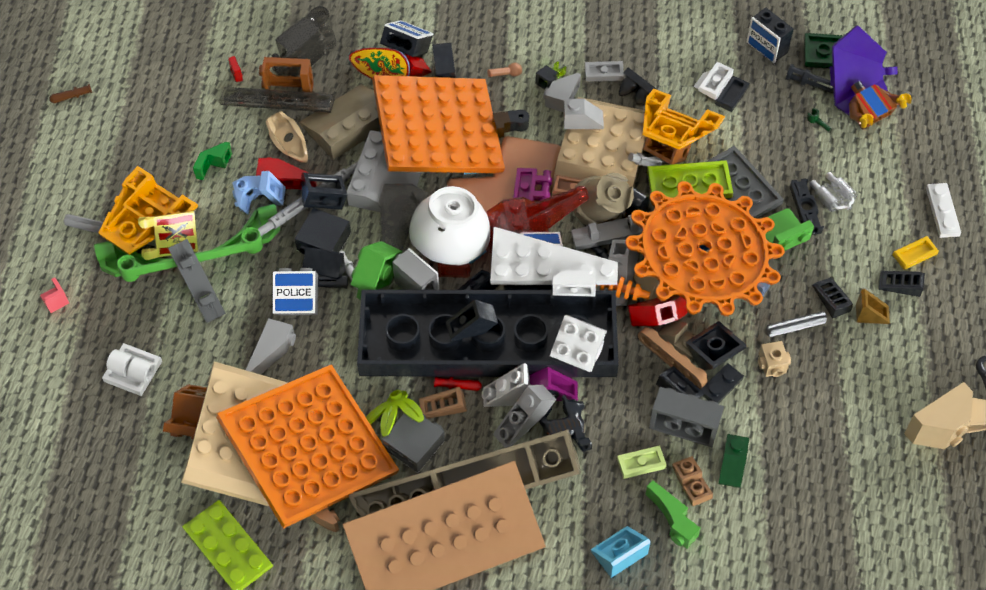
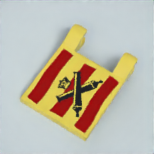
M194 211L138 218V225L141 228L154 226L156 248L142 249L141 254L145 260L170 256L171 253L168 248L185 239H188L194 252L198 251Z

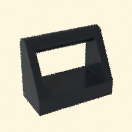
M302 172V202L304 207L343 209L348 194L342 176ZM310 181L336 183V189L311 187Z

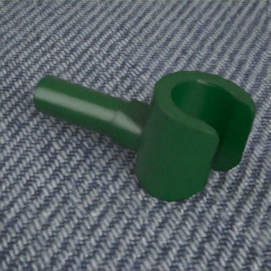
M812 108V115L807 113V120L810 123H817L828 132L831 130V127L819 118L818 109Z

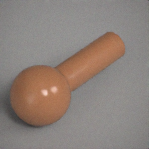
M511 63L505 68L488 69L487 74L488 77L502 75L519 76L522 73V67L518 63Z

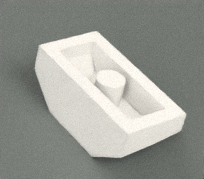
M716 62L712 70L701 75L694 87L716 100L731 79L734 69Z
M563 270L553 276V295L595 296L596 278L585 270Z

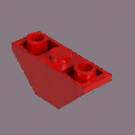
M673 295L665 301L654 298L628 305L632 326H659L678 321L688 313L686 300L678 295Z

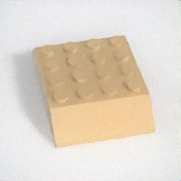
M578 97L577 99H585L603 111L604 129H566L556 163L552 189L556 175L585 179L592 176H604L609 173H619L629 180L627 181L629 187L634 188L640 165L629 161L628 155L630 153L643 154L644 152L643 147L647 138L642 135L645 110Z

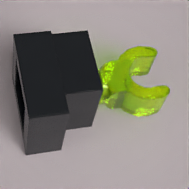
M559 61L554 63L553 68L545 65L536 72L535 84L544 90L549 88L552 81L556 80L559 76L565 75L567 67L564 66L562 69H559Z

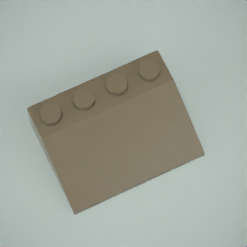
M360 84L332 101L329 111L318 110L300 121L299 124L334 160L366 140L370 130L377 132L381 130L374 90Z

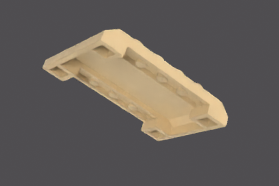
M214 361L181 483L269 506L216 416L221 411L288 382Z

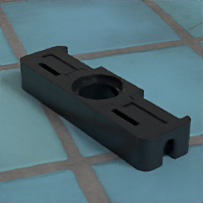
M803 178L800 182L792 180L790 191L801 224L810 220L814 225L812 235L821 234L824 226L820 225L817 216L819 210L814 195L809 193L807 187L808 179ZM808 204L812 209L804 210L801 205Z

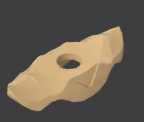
M282 111L267 118L266 124L269 136L275 146L285 155L301 163H307L308 151L305 138L295 120L288 117ZM288 133H293V139L285 142V136Z

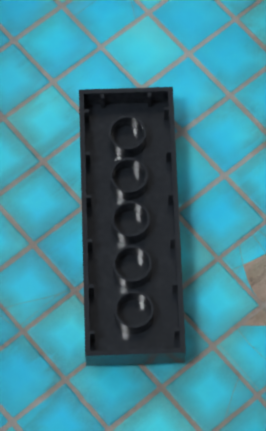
M361 290L357 356L359 376L502 377L524 363L527 364L529 375L549 367L567 377H617L619 362L616 291L595 290V296L553 295V290ZM473 300L493 305L498 321L495 326L481 335L455 341L450 339L446 321ZM565 315L606 330L601 353L595 361L591 372L550 356Z

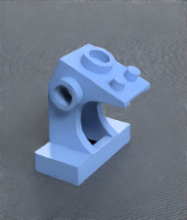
M262 171L261 176H244L232 182L234 187L232 191L233 197L237 201L234 204L236 207H239L240 211H244L246 214H249L252 200H255L259 195H265L275 205H283L286 187L269 171Z

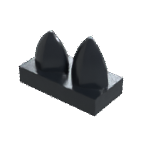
M628 67L623 72L625 78L620 85L619 96H625L639 88L635 95V104L645 103L646 97L653 88H656Z

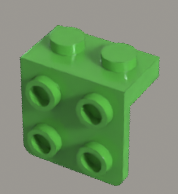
M784 209L767 217L774 221L775 226L765 234L766 239L771 243L782 245L785 251L810 240L814 225L810 220L801 224L790 209Z

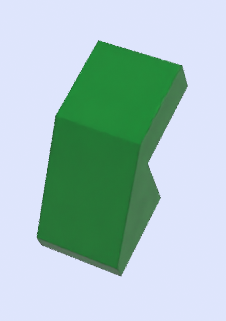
M224 142L200 152L193 166L196 179L204 180L210 165L226 168L232 155L230 142Z

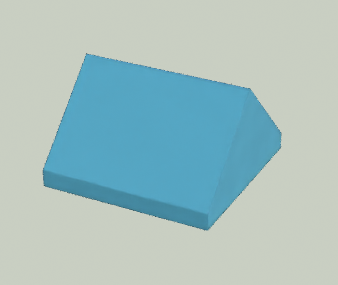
M626 526L590 550L612 578L646 556L649 552L650 540Z

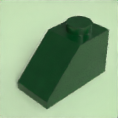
M727 434L718 484L741 488L749 445L748 437Z

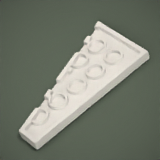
M494 227L491 285H553V276L563 270H585L596 278V285L618 284V262Z

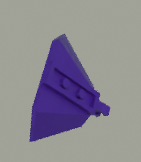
M858 25L853 27L832 46L833 66H830V83L834 88V105L847 115H849V102L855 95L851 89L853 84L861 81L866 89L876 84L888 91L883 75L898 74L897 66L883 67V61L887 52Z

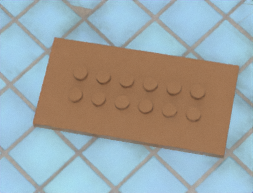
M515 461L342 524L365 590H435L546 547Z

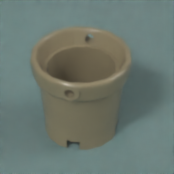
M609 173L604 176H592L582 179L575 186L571 195V206L575 216L581 223L587 226L595 222L600 224L614 221L620 213L631 206L634 199V190L627 183L629 180L619 173Z

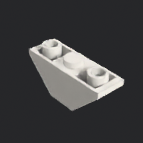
M523 363L483 387L482 398L484 407L513 406L527 386H530L527 364Z

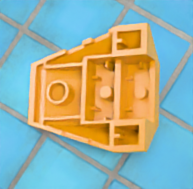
M653 88L646 97L642 135L680 150L718 129L725 116L707 109L700 120L694 119L669 109L671 95Z
M137 166L123 181V188L119 196H116L115 204L111 212H108L98 234L130 255L155 239L154 226L141 228L138 225L139 217L194 211L198 204L183 194L179 198L156 184L153 175Z

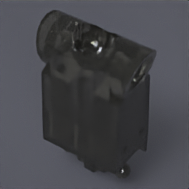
M323 6L313 8L309 12L308 18L303 17L278 36L275 42L280 56L274 53L272 57L310 59L312 66L326 54L325 50L333 49L337 42L328 9ZM273 66L272 69L278 76H285L283 71L290 70L291 76L299 77L301 67Z

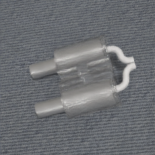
M831 172L825 176L831 182V185L827 183L820 186L815 180L809 183L816 191L815 197L830 212L843 208L851 209V204L854 203L858 196V193L843 178H836Z

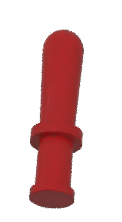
M435 377L434 387H449V390L460 387L464 390L479 391L482 388V383L477 380Z

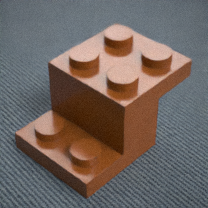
M187 384L174 392L172 415L169 420L164 422L163 432H168L174 437L185 435L191 436L192 440L194 439L207 387Z

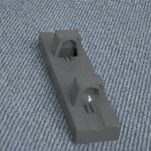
M188 239L169 247L168 249L206 323L226 314Z

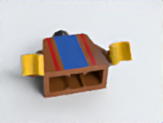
M858 81L851 86L855 95L849 102L850 119L857 122L863 130L891 115L897 108V105H900L902 109L906 108L907 103L911 104V95L908 93L901 95L892 94L876 84L866 89L861 81Z

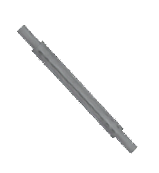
M358 161L347 169L343 168L334 175L342 176L343 182L350 179V175L354 173ZM323 182L317 187L335 189L336 183ZM302 197L269 218L266 224L258 228L260 235L263 236L271 229L278 228L307 207L303 206Z

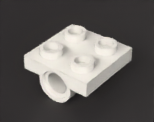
M565 315L550 356L591 372L595 361L601 353L606 330Z
M123 343L120 350L115 349L109 355L107 371L102 379L108 384L142 396L161 365L162 359L159 356Z

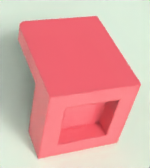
M55 277L51 279L55 287L40 295L50 313L69 304L62 287Z

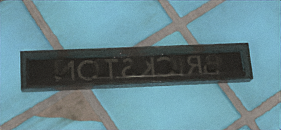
M224 87L219 102L220 105L331 113L335 96L334 94Z

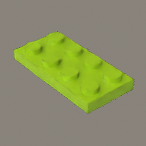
M727 160L647 167L651 193L653 191H660L667 197H676L678 195V184L686 181L692 185L695 192L700 194L706 193L712 183H718L724 189L723 195L725 198L733 197Z
M217 500L182 526L183 530L231 590H243L273 567L270 560L220 500Z

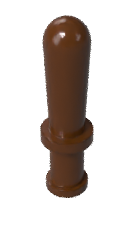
M88 84L80 88L74 87L72 90L52 94L49 100L51 103H58L73 97L80 98V95L93 92L91 85Z

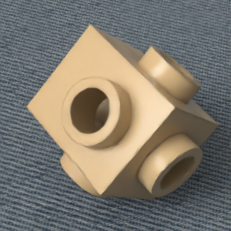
M782 341L761 344L758 357L759 368L763 369L765 377H779L787 372L788 366L791 364V357L789 352L785 351Z

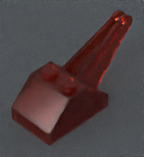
M578 186L567 192L537 202L525 197L500 201L486 212L490 223L489 252L492 253L494 227L518 234L520 232H548L550 227L589 199L587 188L585 186Z

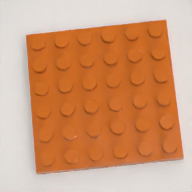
M373 76L372 81L388 171L504 172V161L495 121L493 122V111L485 79Z
M332 364L221 411L216 416L283 529L348 498L352 493L365 490L394 476L399 471Z

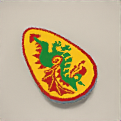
M364 48L351 53L349 56L352 65L372 80L374 75L409 76L410 64L407 57L396 49Z

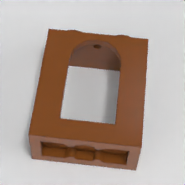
M264 57L263 65L259 66V76H262V88H265L266 95L269 96L271 86L302 87L304 97L312 98L314 80L310 59ZM273 66L301 67L300 77L278 76L270 72L269 69Z

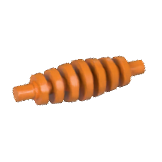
M622 276L617 285H598L600 290L603 291L605 288H608V291L616 290V298H620L621 292L625 293L624 299H628L630 294L633 295L632 300L635 301L639 297L649 300L651 293L640 288L641 284L638 283L636 287H632L633 281L631 280L625 285V278Z

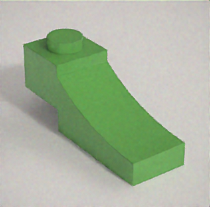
M652 480L647 486L645 495L658 506L671 527L669 535L676 545H683L688 549L699 536L701 528L686 517L687 506Z

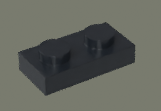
M727 363L701 389L705 393L703 397L708 401H715L719 404L743 380L744 375Z

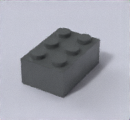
M660 387L653 406L649 429L712 448L724 406L719 405L715 401L699 399L692 394L679 393L672 388Z

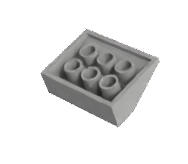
M370 130L347 190L348 206L406 218L422 172L388 171L381 132Z

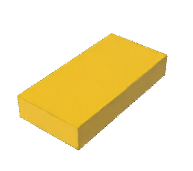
M926 236L894 251L892 255L905 270L937 255L939 250Z

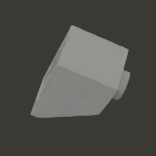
M575 73L552 81L550 87L544 91L545 107L564 112V99H574L580 87L581 74Z
M564 99V129H604L603 111L585 99Z

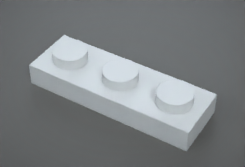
M947 183L927 184L926 191L939 237L960 236L961 230Z

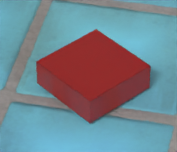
M235 56L229 57L228 62L235 82L243 81L241 69Z

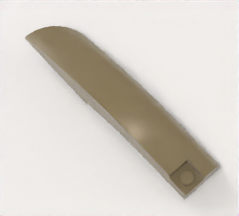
M568 429L350 494L349 498L356 511L363 517L515 461L525 490L580 474V465Z

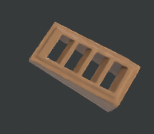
M460 387L419 398L420 409L426 419L467 411L464 393ZM453 398H457V404H454ZM448 399L449 406L446 407L445 400ZM436 401L440 402V409H437ZM431 402L432 411H428L427 403Z

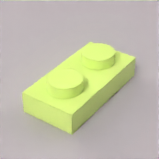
M660 446L617 456L623 479L666 469V462Z

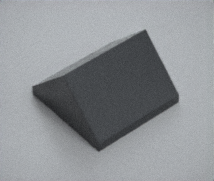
M720 321L686 341V346L696 364L703 370H712L747 348V345Z

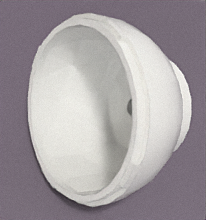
M444 187L424 199L414 211L409 228L410 240L413 247L415 246L419 252L432 261L449 265H464L480 256L487 248L490 241V223L486 211L472 193L460 187ZM440 227L445 231L441 232L438 230V228Z

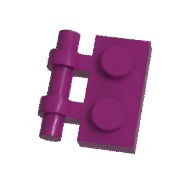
M517 168L513 206L533 207L534 200H539V207L546 208L547 202L550 201L551 171L544 170L543 175H538L537 168ZM536 184L542 185L541 191H536Z

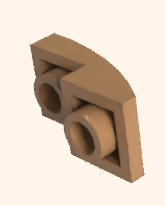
M693 456L672 464L674 472L692 507L713 499V493L704 481L702 470Z
M325 508L309 516L322 527L333 532L339 531L338 522L340 519L333 509L329 511L328 508Z

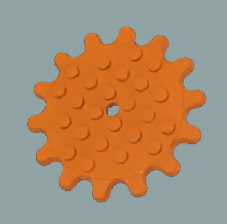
M682 181L677 186L678 195L676 197H667L660 191H653L650 194V201L655 207L654 211L644 212L635 210L632 212V222L639 226L643 232L637 236L627 237L625 241L626 247L644 256V260L635 265L634 272L639 278L654 277L660 282L656 289V296L661 301H665L673 295H678L686 300V309L692 315L699 313L704 303H711L718 308L721 315L729 316L735 310L734 299H743L750 305L756 306L763 300V295L758 290L757 284L767 283L774 285L780 281L781 276L779 272L772 269L768 261L782 257L785 252L784 247L780 244L769 242L765 237V234L774 228L775 223L767 217L761 219L752 217L749 209L752 207L753 201L748 196H741L736 201H729L724 197V189L718 183H712L706 193L700 194L694 191L689 182ZM705 245L710 250L706 253L699 246Z

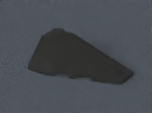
M384 184L379 198V208H381L379 225H381L382 234L380 241L404 253L411 242L409 234L411 218L418 205L428 197L429 192L413 184Z

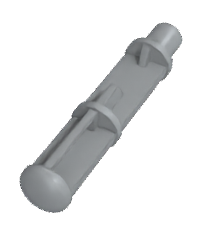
M630 153L628 155V160L636 165L647 167L671 165L658 157L648 158L644 157L641 153Z

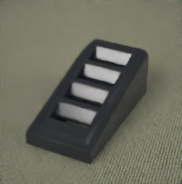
M881 271L878 290L920 297L924 288L925 273L915 271ZM887 277L891 278L890 284H886ZM895 279H899V284H895Z
M831 277L812 285L832 319L851 312L853 303ZM827 284L830 285V287H828V288H825V289H822V288H821V286H824V285H827ZM832 290L834 291V292L831 293V294H828V295L826 294V293L829 292V291H832Z

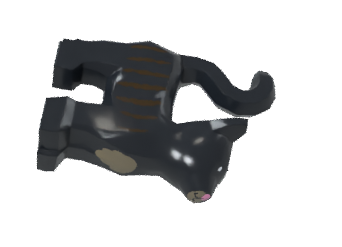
M563 395L562 409L567 417L548 420L547 416L552 411L551 406L545 416L539 420L545 436L569 429L571 439L576 441L582 452L592 450L590 439L585 437V424L581 417L582 410L585 408L583 401L567 400L565 395Z

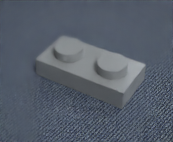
M623 61L585 62L586 82L623 81L624 79Z

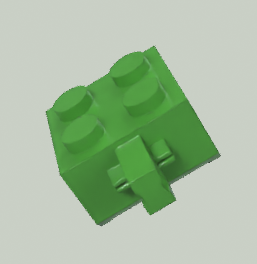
M382 241L365 246L360 250L358 254L359 261L352 271L351 277L353 279L350 284L358 288L356 298L361 300V290H378L391 285L394 277L392 262L398 254H402L401 250Z

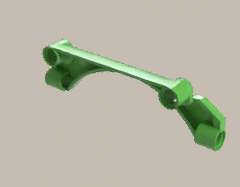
M276 205L258 207L257 210H254L245 226L231 239L212 250L196 253L199 262L202 263L214 258L245 251L250 254L260 252L263 244L269 243L280 231L279 226L261 236L258 228L268 222L269 218L277 214ZM109 241L94 244L101 270L114 277L122 276L127 282L137 280L140 275L177 267L174 259L154 258L145 260L142 254L133 252L128 255Z

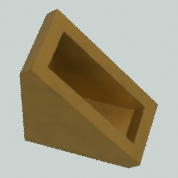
M862 289L856 302L857 323L890 324L889 306L866 289Z

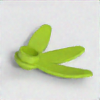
M398 389L391 392L386 402L374 408L366 416L371 425L383 414L380 425L383 437L390 434L399 408L416 422L424 420L422 410L417 403L407 398L408 394L404 390Z

